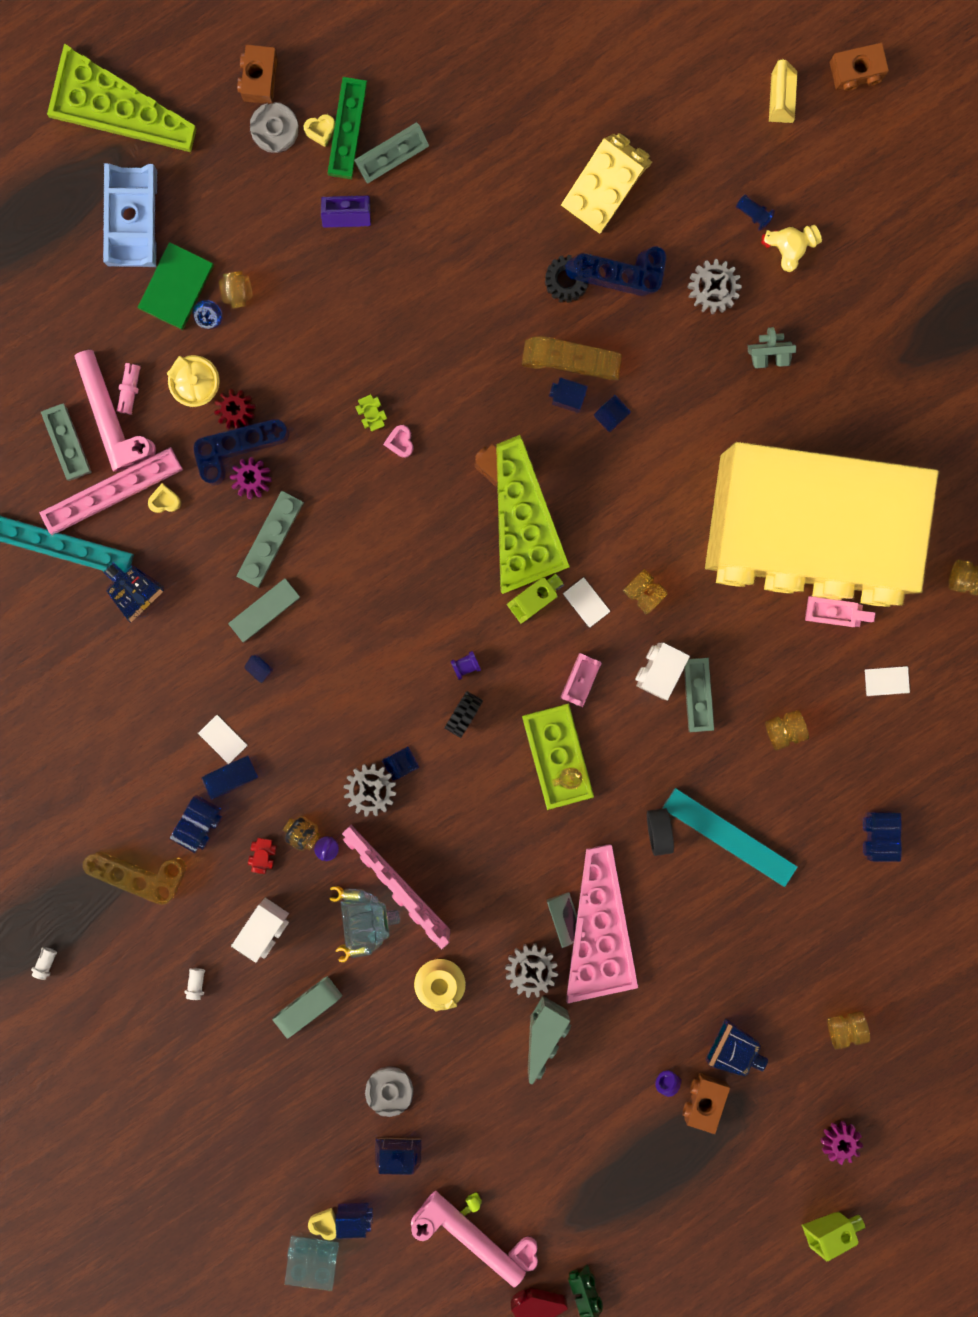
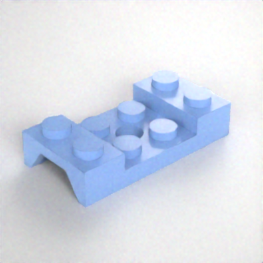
M104 164L103 262L107 266L156 267L155 194H157V169L154 164H148L142 168H121L112 164ZM128 208L135 209L136 215L132 220H125L123 218V213Z

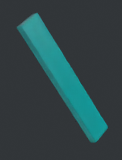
M0 516V542L106 571L113 565L119 571L116 575L120 576L131 567L134 554L61 533L51 535L47 529Z
M676 788L662 807L667 808L668 813L783 887L787 885L797 869L796 865Z

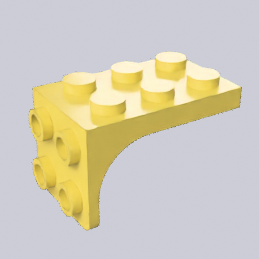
M619 133L618 135L612 134L603 139L561 204V206L598 233H602L635 182L652 164V161L648 159L650 156L647 152L640 148L634 149L629 145V139Z

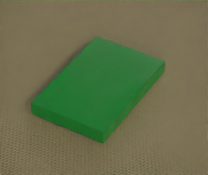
M169 242L137 308L183 330L214 264Z

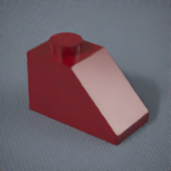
M530 1288L526 1291L521 1290L511 1300V1311L515 1317H556L568 1309L567 1299L564 1295Z

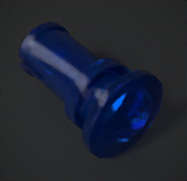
M746 194L742 196L736 205V208L753 219V223L760 224L758 228L760 231L771 222L775 213L774 209L768 212L766 210L767 207L764 205L761 207L747 197Z

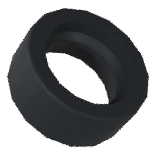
M667 808L647 811L649 839L654 856L674 853L673 832Z

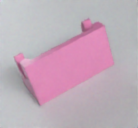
M579 653L560 698L583 707L601 662Z

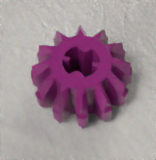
M250 457L249 464L247 465L245 460L241 459V469L235 465L233 466V470L238 472V474L230 475L231 480L237 481L233 483L232 488L234 490L240 488L238 495L241 497L246 492L248 499L253 498V492H255L257 497H262L261 488L269 491L264 482H272L271 477L265 476L270 472V469L268 467L262 469L264 462L261 460L255 465V459ZM252 473H255L254 478H256V481L247 484L248 479H246V476L248 474L252 476Z
M841 1121L839 1127L835 1123H831V1131L824 1129L827 1137L821 1138V1143L825 1145L822 1151L824 1154H829L828 1158L830 1161L837 1159V1162L843 1165L845 1159L852 1163L853 1159L851 1156L853 1155L860 1157V1153L856 1149L863 1148V1143L859 1141L862 1136L859 1132H855L856 1128L854 1125L850 1124L847 1126L844 1121ZM843 1140V1142L845 1143L842 1146H840L839 1141Z

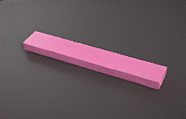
M170 447L39 513L49 533L54 535L183 469L173 449Z

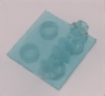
M291 1236L284 1285L332 1291L339 1242Z

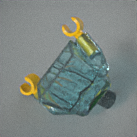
M340 886L330 888V890L335 889L339 892V897H331V901H339L342 898L345 900L341 901L345 944L340 945L336 952L344 951L346 956H341L338 960L344 962L349 956L355 958L371 955L382 945L383 940L389 937L388 926L400 923L398 910L387 911L385 903L379 902L377 896L364 890H343Z

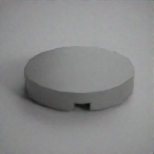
M282 103L261 105L250 119V131L254 142L267 152L279 153L285 151L295 143L298 137L299 125L296 116L289 107Z
M385 1067L378 1069L371 1075L366 1084L365 1096L368 1105L377 1114L392 1117L400 1115L409 1107L412 1102L414 1089L411 1079L404 1071L395 1067Z

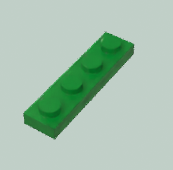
M342 78L328 176L346 179L353 178L354 160L356 159L367 89L366 80Z

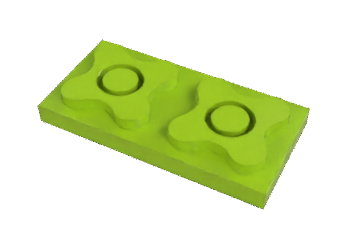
M569 703L522 716L547 810L593 798L592 787Z

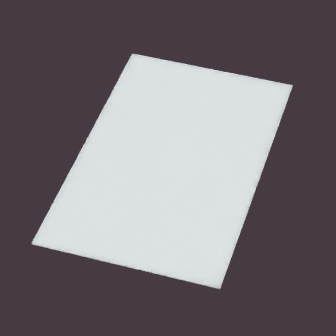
M584 577L563 593L589 628L610 612Z
M908 666L865 670L867 696L910 693Z
M218 715L198 733L228 764L247 746Z

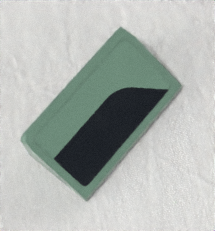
M567 892L546 899L562 948L573 944L577 914L570 893Z

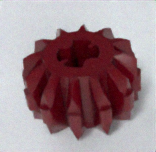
M230 389L229 397L221 393L220 396L224 401H215V405L221 407V409L214 411L216 416H221L218 419L219 424L226 423V429L231 430L234 425L237 431L241 430L240 423L249 427L250 424L246 420L247 417L255 419V415L249 412L256 409L254 404H249L252 397L250 395L244 397L243 390H239L236 395L235 391ZM233 405H237L240 408V411L237 410V415L230 412V408L233 409Z

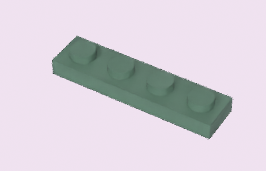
M283 491L280 492L237 574L238 578L257 588L260 587L304 502Z

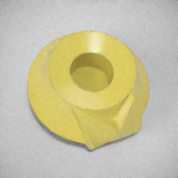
M196 355L179 356L167 372L170 392L183 405L190 407L202 406L211 401L218 391V371L204 357Z
M445 959L431 960L425 963L417 972L414 982L415 992L419 1000L425 1006L434 1009L435 1012L457 1007V1003L464 994L465 978L461 969L453 962Z

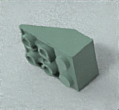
M542 996L530 1016L528 1078L529 1083L532 1085L536 1079H541L546 1070L544 1064L548 1058L552 1059L559 1048L556 1044L561 1036L563 1038L566 1037L571 1028L568 1010Z

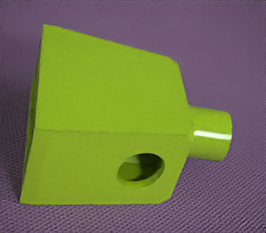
M556 574L548 580L542 577L511 600L507 606L522 624L558 597L556 591L562 588L564 584ZM537 592L541 593L542 598L538 596Z
M835 1212L805 1223L802 1227L810 1248L825 1261H829L858 1245L859 1241L856 1233L865 1229V1224L860 1215L848 1219L840 1212Z

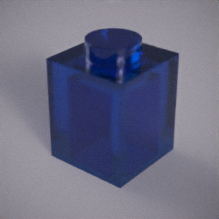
M560 378L558 384L553 383L549 397L553 398L552 405L579 413L588 386Z

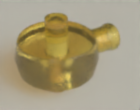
M566 768L561 772L559 778L552 780L553 786L562 785L566 789H576L582 783V774L576 768Z

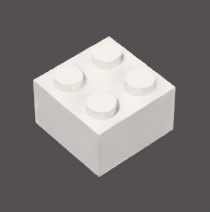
M658 643L657 646L652 645L646 656L649 659L646 668L641 667L635 678L638 681L636 686L661 699L668 700L690 656L665 643Z
M264 898L232 944V947L254 962H257L260 957L265 959L276 943L272 938L274 936L279 938L289 922L285 919L289 913L267 898Z

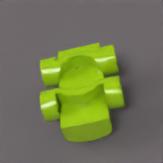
M371 395L359 399L360 405L355 407L359 415L364 414L365 416L361 420L364 428L370 427L373 432L384 427L383 421L387 417L383 410L379 412L377 407L381 406L378 397L373 399Z

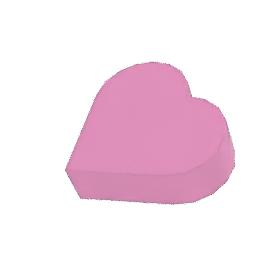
M404 425L397 426L385 441L384 446L400 457H409L413 452V444L410 441V429Z
M524 1237L508 1253L509 1257L525 1271H532L537 1266V1242L532 1237Z

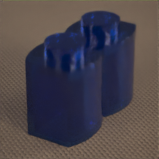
M198 795L193 796L170 839L193 853H196L199 848L204 850L210 840V837L207 835L211 827L216 829L222 819V816L219 815L221 808Z
M867 812V817L863 818V830L867 832V841L863 842L864 856H867V860L871 862H901V813Z
M368 1203L339 1204L335 1220L336 1239L367 1238V1232H372L373 1208H369Z

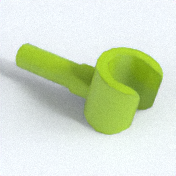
M475 1192L465 1199L468 1206L460 1213L466 1216L470 1212L479 1210L482 1201L478 1193Z

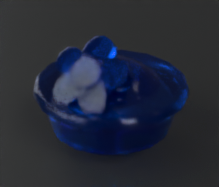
M203 300L194 306L193 317L196 324L200 327L213 329L221 324L223 318L222 311L217 304L212 301Z

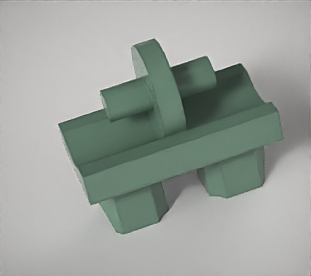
M768 327L767 335H759V342L767 343L748 345V353L752 356L755 368L768 367V355L776 354L777 366H790L792 353H796V345H792V342L776 343V341H784V333L776 334L774 327Z

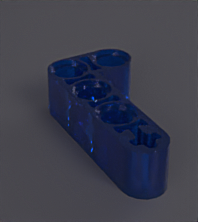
M653 246L640 252L636 260V266L582 253L571 258L566 263L565 268L567 275L574 280L639 296H646L661 288L666 254L662 248ZM649 254L653 256L654 264L650 263L648 259ZM600 267L606 272L605 278L600 275ZM622 273H625L627 275V283L623 281ZM645 278L649 280L650 288L645 286Z
M275 419L198 439L194 444V454L201 478L210 485L221 484L225 478L222 459L285 443L289 437L287 426L282 421ZM275 427H279L280 430H283L279 432V437H276L274 434L269 433L275 432ZM265 429L269 435L265 436L262 430ZM252 432L259 433L258 442L250 444L248 436ZM229 438H234L236 441L235 447L231 450H226L224 447L225 441ZM205 444H211V453L203 456L201 448ZM212 467H216L218 470L217 477L211 480L208 479L207 471Z

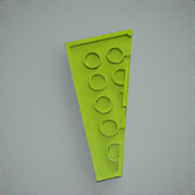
M64 44L47 115L49 118L191 152L197 130L195 125L161 106L149 96H145L130 84L106 69L99 67L84 55H80Z
M520 435L496 444L500 587L502 594L569 568Z

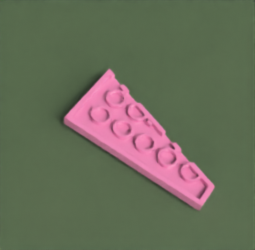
M350 825L342 833L345 836L344 842L352 850L355 848L361 855L360 859L369 868L371 867L377 873V877L393 892L392 898L401 907L404 905L410 912L409 916L426 930V934L441 949L449 943L450 929L365 838Z
M610 844L586 849L566 998L567 1003L638 988L613 849Z

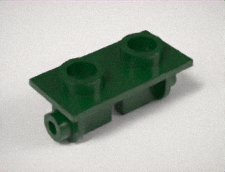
M585 1265L581 1273H578V1270L570 1271L568 1281L573 1295L582 1294V1296L575 1298L580 1317H599L603 1311V1303L601 1298L598 1297L595 1288V1278L590 1273L588 1265Z

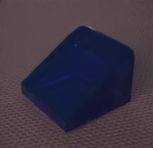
M614 395L598 409L594 417L607 431L611 432L631 411Z
M252 655L245 665V669L260 683H263L273 672V669L258 655Z
M408 746L383 759L387 771L392 774V780H397L419 768Z

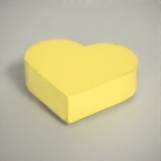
M322 115L318 119H308L304 124L306 135L326 147L334 133L335 121L333 117Z
M162 483L150 496L148 506L155 513H162L165 510L175 512L180 508L181 500L178 495Z
M333 1208L311 1216L308 1223V1229L311 1233L315 1235L321 1234L325 1240H333L337 1237L339 1224Z

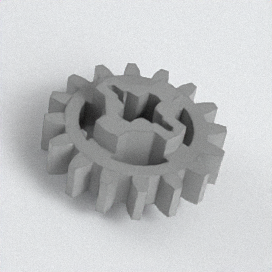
M718 259L714 260L713 265H710L707 260L704 262V268L698 265L695 269L697 274L692 273L690 279L694 282L688 284V288L693 289L689 298L697 299L694 306L703 305L702 312L710 308L711 314H714L716 309L719 308V311L723 313L725 305L731 308L734 305L731 299L737 300L740 296L735 292L742 288V285L736 284L740 279V275L733 276L735 267L727 269L726 261L721 266ZM700 280H701V283L703 284V291H702L701 293H700V290H699V281H700ZM721 281L718 289L711 290L708 293L711 285ZM727 281L730 284V292L726 289ZM708 299H716L718 302H711Z
M373 763L371 769H368L366 764H363L361 772L357 768L353 770L355 777L347 776L351 783L344 785V788L349 790V793L345 794L344 798H351L352 801L348 806L356 805L357 814L362 809L366 817L370 811H373V814L378 816V809L386 812L385 804H393L390 796H395L397 792L391 790V787H394L396 782L389 781L392 774L385 775V767L376 770V764ZM365 774H375L379 778L377 780L369 779ZM356 781L360 785V791L357 795L354 793ZM365 784H368L370 787L373 785L376 787L374 790L375 796L371 793L367 795L364 792L367 789ZM386 785V796L383 800L380 791L381 787ZM364 800L372 801L375 805L367 806L361 802Z
M534 943L532 949H528V946L524 944L523 951L515 948L516 956H508L512 964L505 965V969L511 971L506 974V979H513L510 987L514 988L517 986V994L520 995L523 991H526V996L529 998L531 992H535L536 997H539L540 990H543L545 993L548 992V984L554 986L555 982L551 977H557L558 973L552 969L557 967V963L555 961L550 962L553 958L552 953L545 955L546 947L543 946L540 950H537V946ZM528 955H536L539 957L537 959L528 958ZM519 961L522 967L521 971L516 975L515 968ZM526 964L532 969L535 968L537 977L531 972L527 974ZM547 966L548 972L545 979H543L541 975L542 970ZM526 982H531V983H535V985H534V986H529V985H525V983H526Z

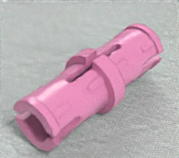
M125 363L122 384H119L121 392L118 408L116 409L119 413L132 415L135 394H138L139 390L137 382L141 366Z

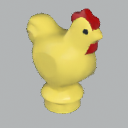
M815 225L806 226L803 232L794 227H788L781 231L775 230L771 232L767 230L766 234L762 235L761 244L765 245L766 248L776 246L782 254L781 266L783 270L792 272L797 268L798 261L804 255L807 246L815 248L817 244L822 242V238Z

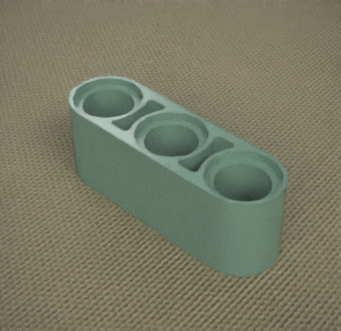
M327 976L281 1010L272 1020L288 1039L336 1003L343 995Z

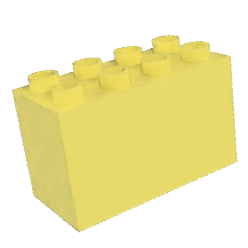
M735 443L720 456L705 569L717 571L716 583L739 587H745V584L753 585L754 577L757 576L766 578L764 590L781 593L803 592L804 583L814 584L812 596L832 600H842V598L853 599L854 590L862 591L860 602L862 604L882 607L903 605L904 594L919 593L922 590L938 471Z

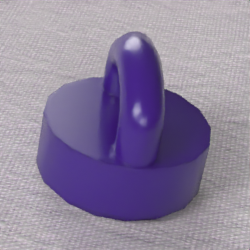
M325 836L316 842L314 851L316 856L322 861H330L338 854L339 845L334 838Z
M663 1071L656 1079V1089L662 1095L671 1097L679 1091L682 1080L672 1071Z

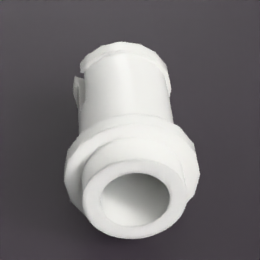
M42 947L36 966L32 967L31 970L33 971V977L46 980L47 976L51 974L49 970L57 952L51 948Z
M190 968L188 988L184 993L187 999L201 1000V996L204 995L202 985L205 970Z

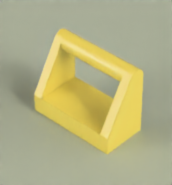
M779 60L771 73L769 122L793 123L795 120L797 70L787 60Z

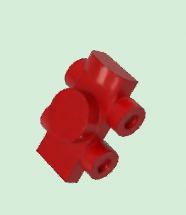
M258 837L257 842L252 841L251 851H255L254 856H249L248 865L252 866L251 872L266 874L267 869L272 870L274 860L269 859V856L275 855L276 846L272 845V840Z

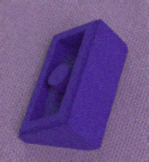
M370 196L321 197L322 226H370Z

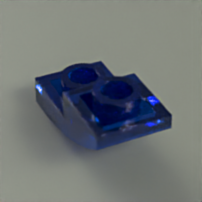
M246 756L203 776L201 779L210 799L213 800L234 791L235 788L257 780L258 776L249 756Z

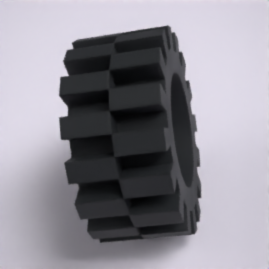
M567 255V257L559 256V259H554L547 268L545 286H547L548 293L552 294L551 297L554 299L558 298L559 302L564 300L570 303L572 300H578L580 296L584 295L588 287L589 270L588 268L586 269L584 262L581 263L579 261L580 258L578 257L574 259L571 258L572 255ZM564 270L572 271L576 275L577 281L570 288L562 287L558 282V275Z
M466 691L444 728L461 738L483 700Z

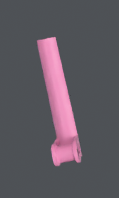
M85 350L77 353L75 359L113 472L128 469L154 456L156 446L151 440L141 436L125 440L94 351ZM141 444L146 446L142 449L143 453L139 452V449L142 448Z
M434 1191L426 1199L423 1206L411 1219V1231L415 1239L419 1241L428 1240L439 1226L442 1225L511 1286L516 1287L523 1280L526 1272L437 1191ZM426 1223V1229L423 1227L418 1229V1224L424 1225Z

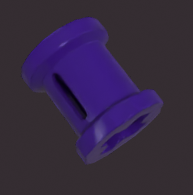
M473 651L469 652L468 656L457 661L451 660L459 680L464 675L475 670L481 671Z

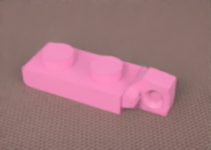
M808 597L805 621L860 627L861 621L874 622L875 613L862 611L863 605L854 602Z

